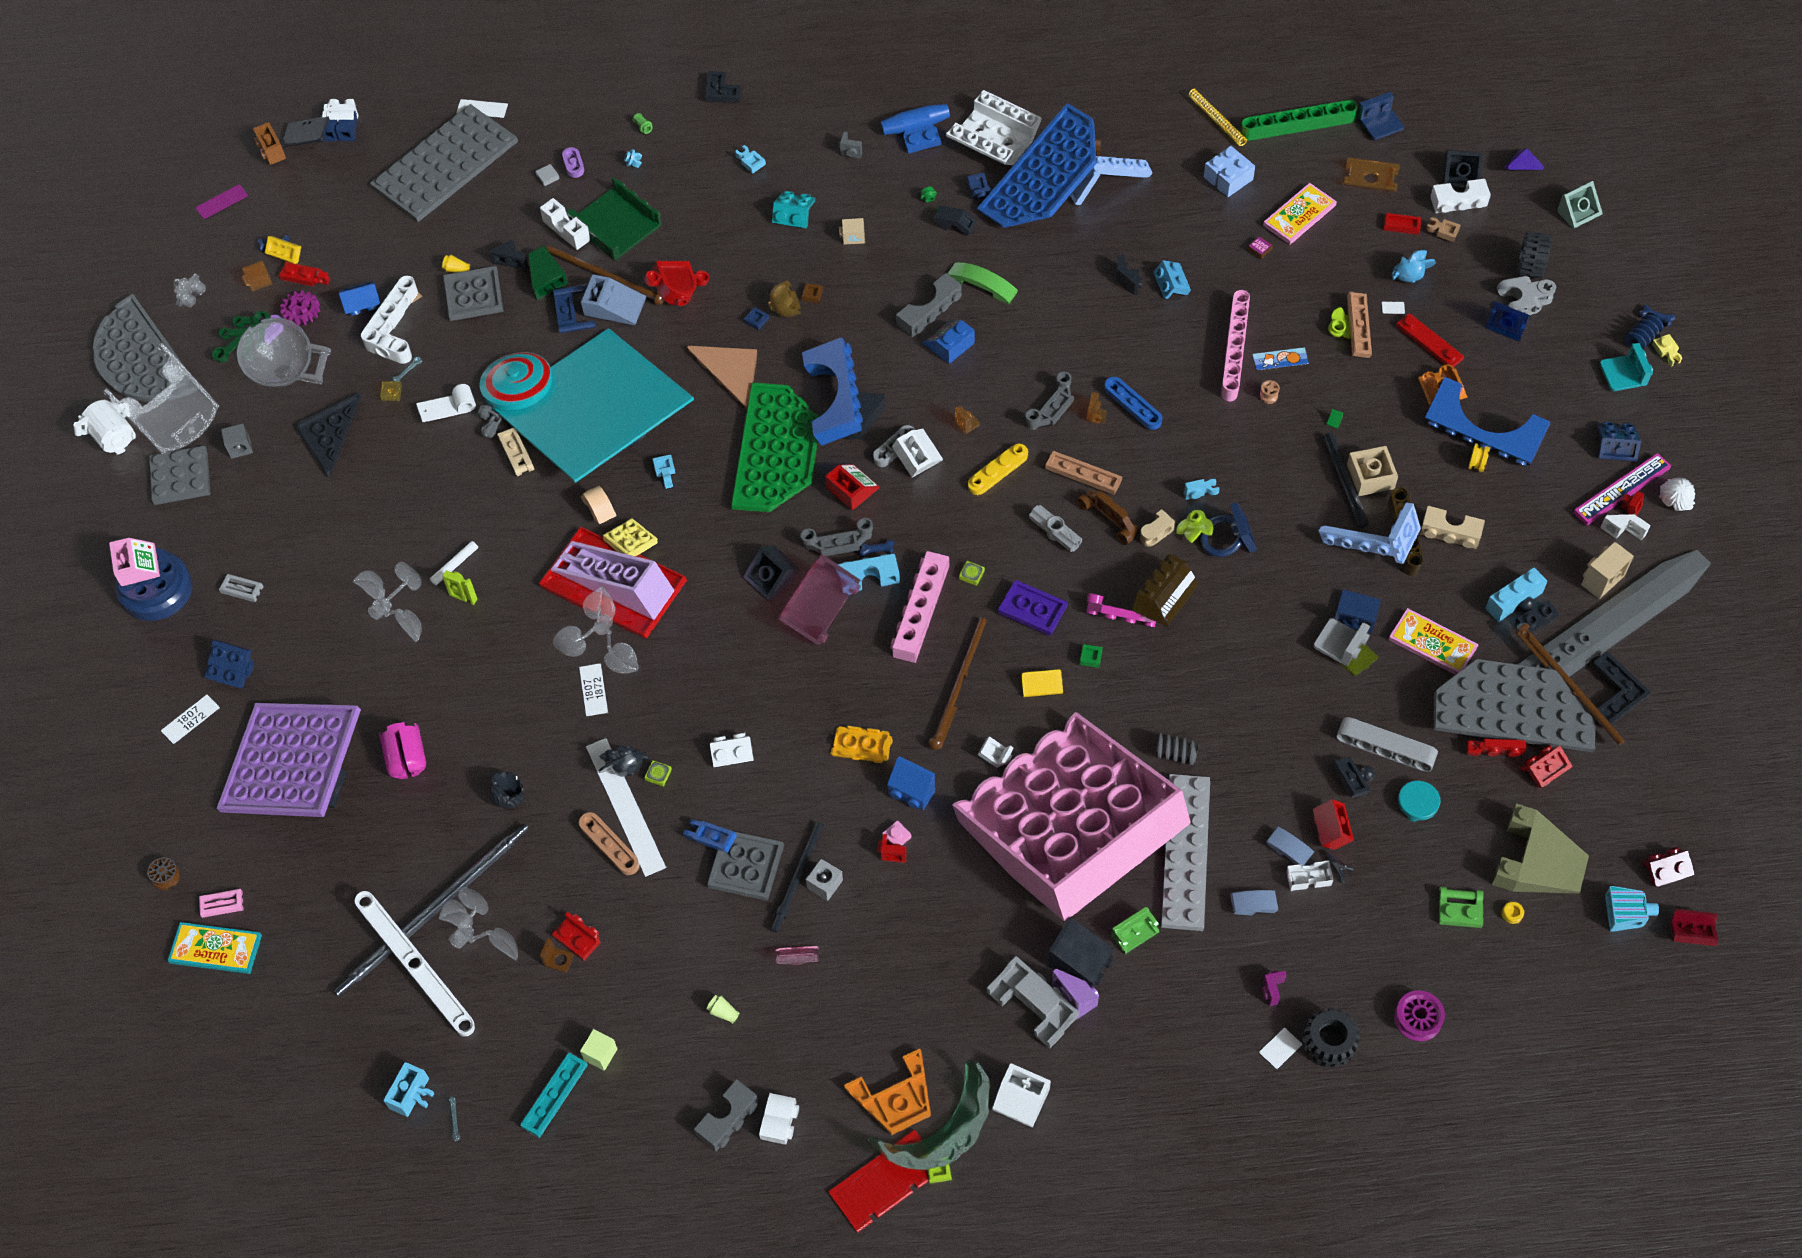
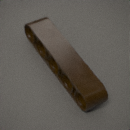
M1396 487L1392 490L1388 502L1393 525L1398 519L1400 510H1403L1406 503H1411L1408 491L1402 487ZM1418 535L1402 564L1404 573L1409 576L1418 575L1423 564V554Z

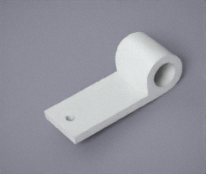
M458 384L453 389L452 396L416 403L422 422L467 413L476 407L471 389L466 384Z

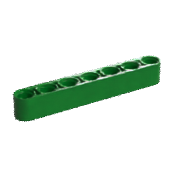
M1352 100L1247 117L1242 121L1241 135L1247 141L1349 124L1355 120L1357 104Z

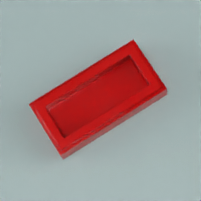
M1386 213L1383 230L1419 235L1421 217Z

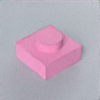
M896 821L882 833V836L887 834L890 845H903L911 838V833L899 821Z

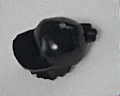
M621 745L618 747V750L607 749L605 753L599 756L605 762V766L599 769V773L612 770L620 777L632 776L641 767L643 760L648 761L649 759L646 752L638 749L634 750L631 745H628L627 748Z

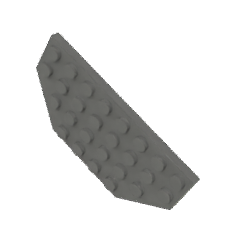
M1476 659L1434 693L1433 730L1502 740H1525L1529 744L1551 745L1552 747L1561 746L1564 749L1593 752L1595 750V718L1578 698L1572 694L1574 690L1564 682L1556 670Z

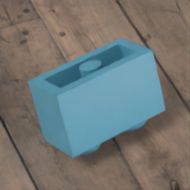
M405 1062L383 1101L390 1110L408 1117L416 1102L420 1106L427 1108L428 1103L423 1101L420 1095L433 1097L434 1092L424 1088L429 1080L425 1071Z

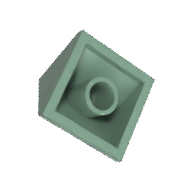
M1593 181L1562 195L1557 212L1572 228H1576L1603 214Z

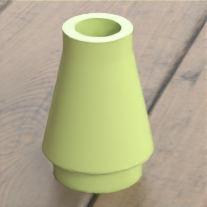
M715 995L707 1007L711 1015L727 1020L732 1024L740 1014L722 996Z

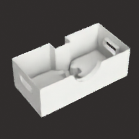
M1329 861L1316 862L1310 866H1303L1302 864L1288 866L1286 871L1290 891L1308 889L1310 884H1314V887L1317 888L1332 886L1333 883Z

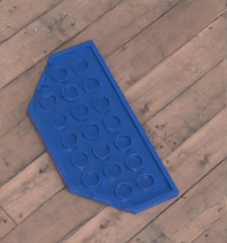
M1067 103L979 205L978 211L1003 228L1052 217L1097 164L1093 119Z

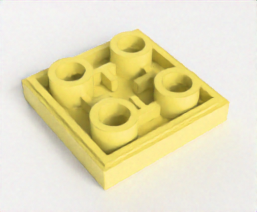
M634 519L628 520L603 535V540L617 552L631 556H637L657 544V538Z

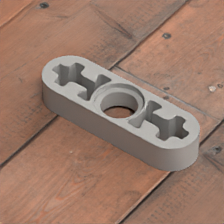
M910 425L900 428L875 450L873 454L874 463L879 467L889 465L898 457L894 449L890 448V445L895 443L899 437L915 430V428Z

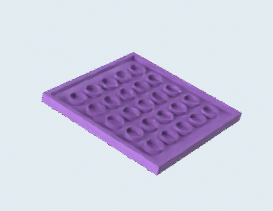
M255 703L217 810L223 813L324 817L361 709L358 706Z

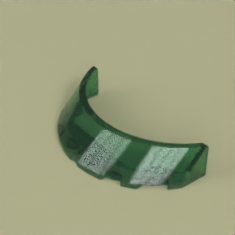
M967 1060L964 1062L965 1083L959 1105L950 1120L934 1135L920 1142L907 1145L887 1144L875 1137H870L868 1141L887 1160L905 1168L926 1170L942 1167L957 1160L978 1139L979 1132L989 1113L990 1081L978 1061Z

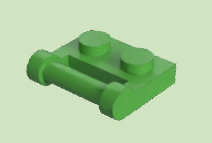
M1440 887L1439 924L1482 928L1483 890L1473 892ZM1447 898L1475 900V905L1447 902Z

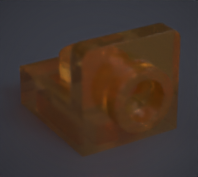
M1092 392L1087 421L1105 423L1107 411L1101 409L1102 401H1098L1099 393Z
M962 406L955 409V423L965 434L980 426V422L970 411H965Z

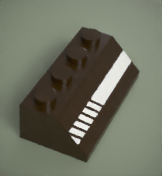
M1168 553L1137 592L1132 611L1168 627L1198 587V582L1187 562Z

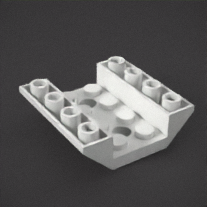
M983 90L974 100V111L962 125L955 123L946 133V136L1003 164L1014 165L1032 143L1041 122V117Z

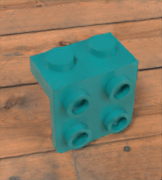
M791 191L781 193L773 205L772 223L807 228L809 209L815 203V198L809 194L796 195Z
M1640 343L1632 344L1626 356L1605 359L1600 362V367L1612 391L1646 386L1653 374V368L1648 363L1646 352L1642 350Z

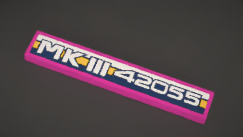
M1657 453L1576 508L1573 514L1588 526L1620 504L1625 494L1633 495L1636 491H1639L1668 471L1671 465Z

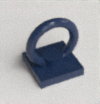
M1238 502L1230 505L1234 517L1219 515L1210 519L1213 527L1224 522L1231 524L1236 537L1231 546L1225 549H1214L1208 543V535L1200 533L1201 546L1209 555L1214 557L1231 555L1240 548L1243 542L1250 553L1257 551L1248 520Z

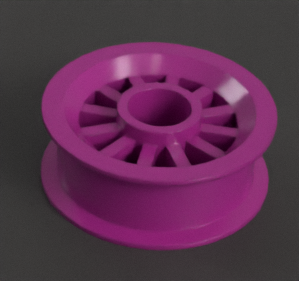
M1420 990L1405 994L1400 999L1394 1013V1020L1398 1030L1405 1037L1414 1041H1427L1435 1037L1445 1019V1011L1439 999L1429 992ZM1415 1013H1421L1424 1019L1417 1018Z

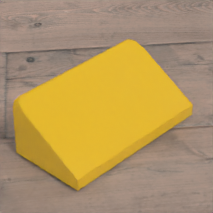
M1060 669L1021 674L1024 697L1063 693Z

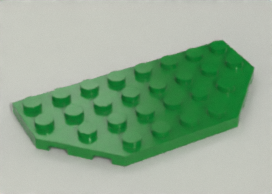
M752 383L732 500L733 510L771 512L812 484L818 440L813 435L812 421L819 418V416L809 409V406L801 397H798L789 385Z

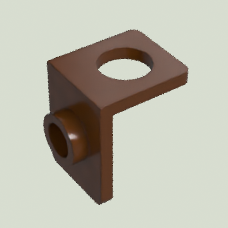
M547 938L545 945L542 946L540 951L544 967L565 973L568 972L574 957L572 952L555 948L551 938ZM559 955H564L567 961L564 965L559 966L555 964V958Z

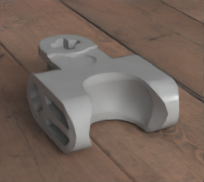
M1527 276L1503 280L1497 286L1500 296H1511L1518 300L1511 302L1507 307L1506 313L1509 318L1538 313L1543 305L1552 302L1553 294L1556 290V285L1551 280L1531 282Z

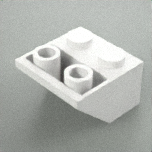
M923 429L908 432L899 437L892 446L911 477L920 474L943 460Z
M1010 1063L998 1091L993 1110L1033 1128L1050 1090L1051 1081Z

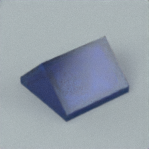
M1494 302L1485 329L1520 342L1531 315Z

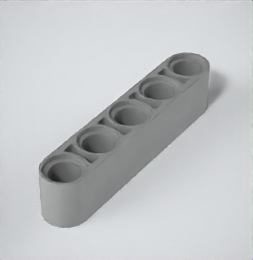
M1350 717L1343 718L1337 733V739L1345 744L1424 772L1432 770L1438 754L1437 749L1430 745Z

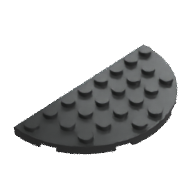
M133 294L119 302L115 306L116 309L109 316H105L94 338V362L103 380L113 390L125 397L144 402L172 401L200 391L197 383Z

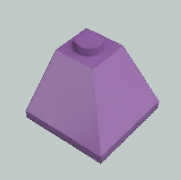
M1058 969L1053 971L1052 988L1056 987L1063 994L1062 997L1079 1011L1077 1019L1098 1006L1099 994L1093 986H1089L1086 981Z

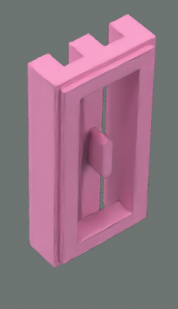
M236 889L199 896L200 916L203 918L242 911L243 891ZM236 896H237L236 899H230V900H225V901H224V900H220V901H216V902H213V903L205 904V902H208V901H214V900L225 899V898H230V897H236Z

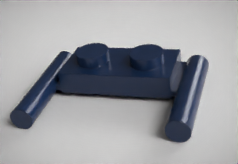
M588 284L553 290L560 333L596 328L594 320L581 323L576 321L572 294L586 292Z

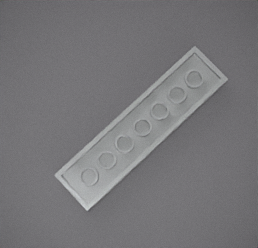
M1170 774L1169 781L1183 792L1190 824L1172 839L1168 840L1165 845L1161 928L1203 931L1210 777Z

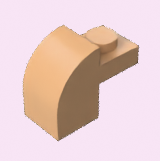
M600 486L585 491L581 496L583 503L589 507L597 523L601 524L616 516L607 495Z

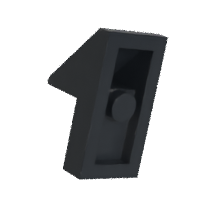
M510 240L490 250L493 264L527 269L528 261L526 254L516 251L514 240Z

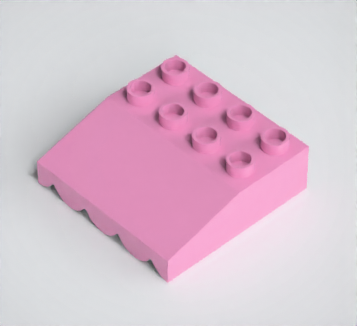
M1077 712L1070 717L1063 732L1055 730L1043 736L1036 745L1032 755L1024 753L1015 757L1007 765L1002 778L990 777L983 781L975 790L971 801L961 800L952 804L960 824L1012 878L1063 921L1068 920L1069 917L1077 913L1190 824L1183 792L1180 788Z

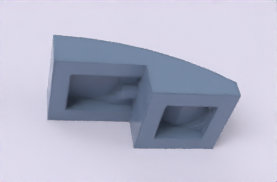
M1276 827L1266 841L1280 856L1285 855L1295 865L1302 864L1304 866L1314 853L1306 844L1280 827Z
M1244 891L1230 895L1234 914L1253 915L1256 912L1275 913L1278 911L1275 891Z

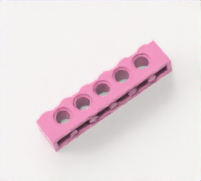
M929 551L926 552L925 558L920 560V572L915 574L913 581L914 589L909 591L908 606L905 605L903 608V620L898 622L896 633L898 634L896 638L892 639L890 649H893L894 658L916 663L949 569V556Z

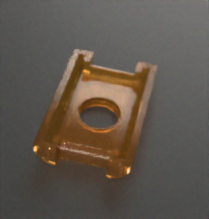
M1347 158L1346 169H1349L1348 177L1345 176V185L1397 191L1398 184L1394 183V176L1399 174L1400 164ZM1367 174H1374L1377 176L1378 181L1369 183L1364 177Z

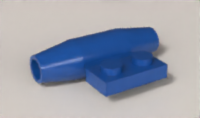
M947 104L923 106L881 121V127L884 135L904 133V142L909 154L941 145V139L934 124L950 118V112Z

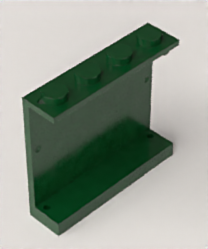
M612 177L613 188L580 213L571 208L566 214L570 220L577 217L588 227L590 241L616 261L662 226L661 214L657 209L650 207L647 201L640 199L622 181Z

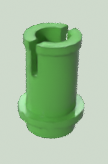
M640 113L634 115L633 122L638 125L640 131L645 134L650 133L653 128L652 123L647 121Z

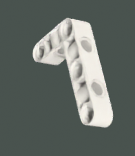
M403 276L399 279L361 333L366 350L402 364L409 362L412 358L409 345L405 340L392 336L389 333L396 327L405 314V310L418 294L413 277Z

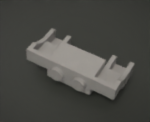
M1017 956L987 987V993L1001 1006L1015 995L1041 1018L1043 1022L1034 1030V1035L1049 1049L1079 1017V1011L1062 997L1063 994L1056 987L1052 988L1047 984V980L1040 973L1036 974Z

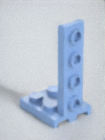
M1096 156L1097 164L1070 196L1075 205H1081L1100 174L1149 177L1152 171L1146 160Z
M1406 503L1403 510H1400L1398 519L1392 526L1389 537L1329 526H1322L1319 533L1323 543L1327 545L1394 556L1396 563L1403 564L1421 528L1414 504Z

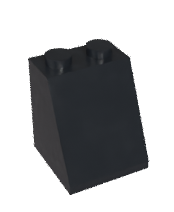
M1069 917L1049 950L1048 967L1052 970L1058 969L1086 981L1089 986L1095 987L1096 985L1100 986L1105 976L1103 974L1105 968L1109 969L1115 957H1113V948L1075 919Z

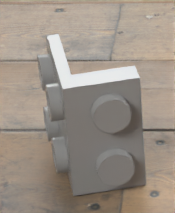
M1330 619L1315 641L1314 648L1348 666L1352 658L1356 659L1361 651L1360 645H1365L1370 637L1367 634L1370 626L1362 623L1359 630L1355 631L1335 619Z

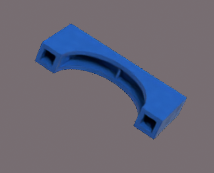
M842 337L802 352L804 367L811 377L825 374L834 376L838 380V392L833 404L822 416L812 421L813 435L821 446L862 430L861 422H863V418L859 412L861 405L857 398L859 392L854 382L856 375L852 369L854 362L850 356L852 349L850 344L846 343Z
M1444 377L1425 417L1426 421H1428L1427 424L1434 428L1440 426L1445 429L1446 433L1453 436L1456 434L1463 436L1462 439L1466 442L1473 443L1475 441L1480 444V447L1488 446L1490 450L1498 451L1497 454L1507 459L1508 456L1516 459V463L1522 466L1526 464L1531 465L1550 426V421L1532 414L1531 418L1522 427L1511 432L1492 433L1482 430L1472 424L1461 409L1460 394L1463 388L1462 384Z

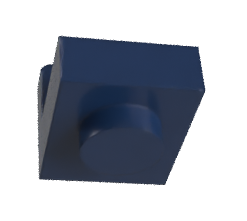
M985 173L967 176L971 197H977V199L987 197L991 189L987 185Z

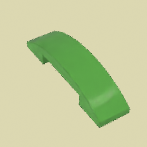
M957 262L947 273L961 284L965 280L992 292L993 298L1010 304L1018 291L1002 277L976 265Z

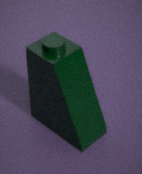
M544 246L529 253L532 286L536 300L568 284L565 272Z

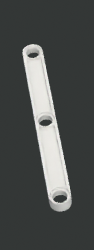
M367 891L358 893L355 898L358 910L460 1036L471 1035L475 1029L471 1016L375 897ZM363 897L371 899L368 906L363 907L359 905ZM413 958L420 960V965L416 968L409 967V961ZM462 1021H469L471 1026L468 1030L461 1031L459 1024Z

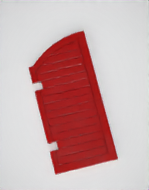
M916 1130L829 1191L830 1196L857 1233L873 1222L869 1217L870 1215L875 1213L879 1218L912 1194L913 1191L910 1189V1186L915 1184L919 1189L929 1181L927 1178L926 1151Z

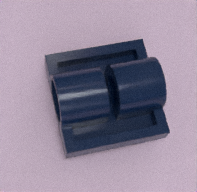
M213 640L205 678L237 688H244L245 679L251 675L254 667V662L250 659L252 650L220 640Z

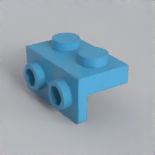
M1163 260L1154 270L1155 278L1164 299H1168L1172 293L1188 295L1191 291L1180 263Z

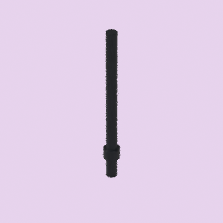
M816 822L783 901L776 909V917L770 929L772 932L778 933L783 919L787 918L789 905L823 828V824L820 822Z

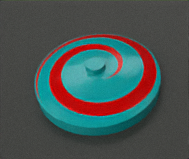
M529 352L512 353L497 359L486 368L480 379V390L484 400L490 406L500 410H519L535 404L547 394L552 385L553 374L548 362L540 355Z

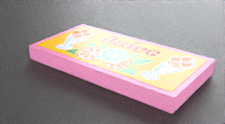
M1309 183L1266 219L1263 226L1291 245L1334 208L1337 201Z
M1408 608L1389 637V641L1455 675L1465 669L1478 647L1477 643Z

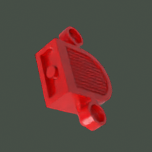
M656 261L653 270L646 273L644 281L649 286H656L660 297L672 305L684 306L690 302L696 286H706L710 276L705 271H698L694 275L690 261Z

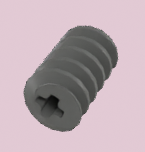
M1160 732L1156 752L1158 758L1165 754L1166 760H1169L1173 755L1174 762H1177L1181 757L1183 764L1189 759L1190 765H1193L1196 761L1199 743L1195 746L1194 740H1191L1187 744L1186 738L1179 742L1178 736H1175L1173 741H1171L1170 734H1167L1165 739H1163Z

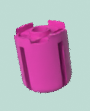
M404 722L387 726V731L381 734L379 732L386 770L391 777L397 779L408 778L404 756L412 777L419 775L425 770L426 759L419 726L416 723L415 726H405Z

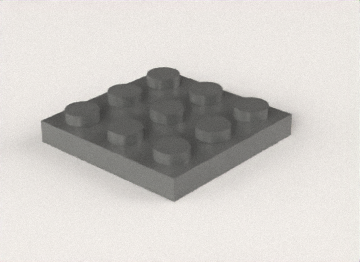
M497 266L444 275L450 321L504 312Z
M206 446L150 455L152 502L154 505L211 495Z
M735 832L737 837L728 853L720 850L717 852L707 884L708 888L768 901L784 848V842Z

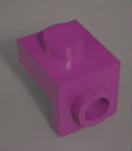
M1273 970L1264 976L1262 994L1265 1000L1268 999L1269 1006L1278 1005L1280 994L1277 984L1285 982L1287 976L1285 971Z

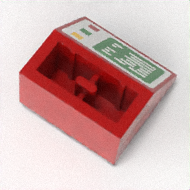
M854 464L838 465L825 476L826 489L852 511L879 489V486Z

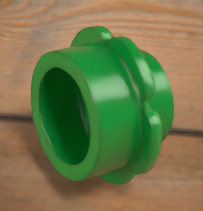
M933 187L924 188L920 192V198L925 200V202H931L935 199L937 192L934 191Z

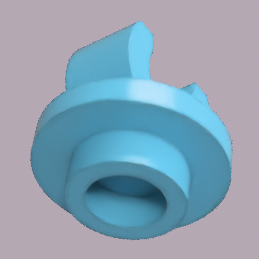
M633 149L630 152L627 151L624 158L626 166L632 164L634 167L639 168L642 155L635 153Z

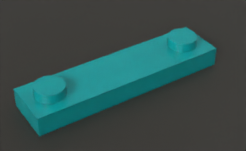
M571 1053L567 1054L521 1123L522 1129L538 1138L541 1137L588 1066L587 1062Z

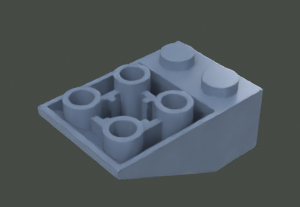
M592 275L581 303L585 316L636 325L646 296L609 277Z

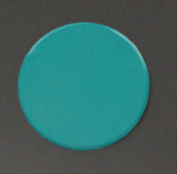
M1411 781L1400 790L1398 805L1410 821L1427 820L1437 813L1440 806V796L1431 784L1424 781Z

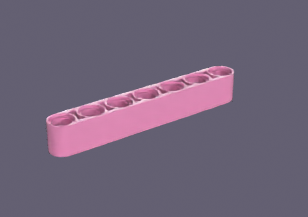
M1244 290L1236 291L1233 296L1221 396L1225 401H1234L1239 391L1250 300L1249 293Z

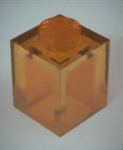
M263 261L242 268L245 274L242 276L246 286L250 285L252 292L272 284Z

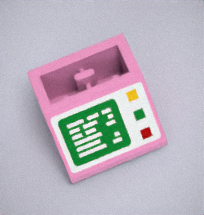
M132 538L109 543L114 575L121 586L160 577L154 543Z

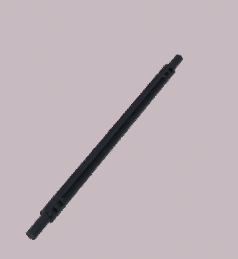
M522 824L510 836L504 837V839L400 930L407 938L411 937L515 845L514 842L529 830L528 827ZM386 943L348 975L349 977L334 990L338 997L354 983L358 984L392 953Z

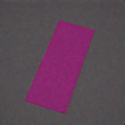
M239 184L195 208L203 219H206L248 195Z

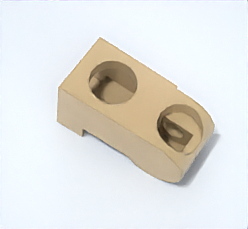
M1161 509L1156 513L1154 522L1142 527L1140 542L1148 547L1155 545L1174 531L1175 521Z

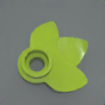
M1340 307L1332 313V321L1328 326V330L1335 337L1344 336L1351 339L1349 315H1345Z
M1194 510L1188 514L1187 519L1179 523L1176 533L1185 534L1186 539L1192 543L1200 533L1212 535L1213 523L1206 518L1203 511Z

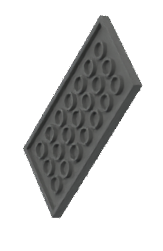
M470 104L373 180L370 185L372 189L419 222L515 145L518 139L514 134Z

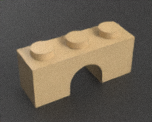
M1431 506L1427 507L1420 535L1443 540L1447 543L1463 545L1466 548L1477 549L1485 520L1465 516L1463 524L1454 526L1446 521L1447 510Z

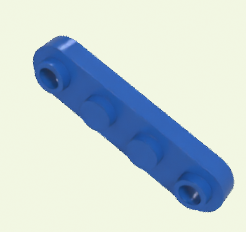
M1110 377L1106 380L1105 392L1146 428L1155 430L1162 425L1161 413L1118 377Z

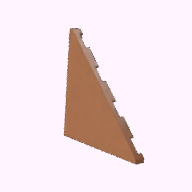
M688 346V352L748 410L751 386L754 381L757 350Z

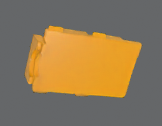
M853 726L836 729L834 748L831 749L830 753L832 756L852 758L853 760L875 761V763H883V760L887 761L889 759V750L893 740L892 736H889L888 731L880 732V730L867 728L866 730L865 728Z

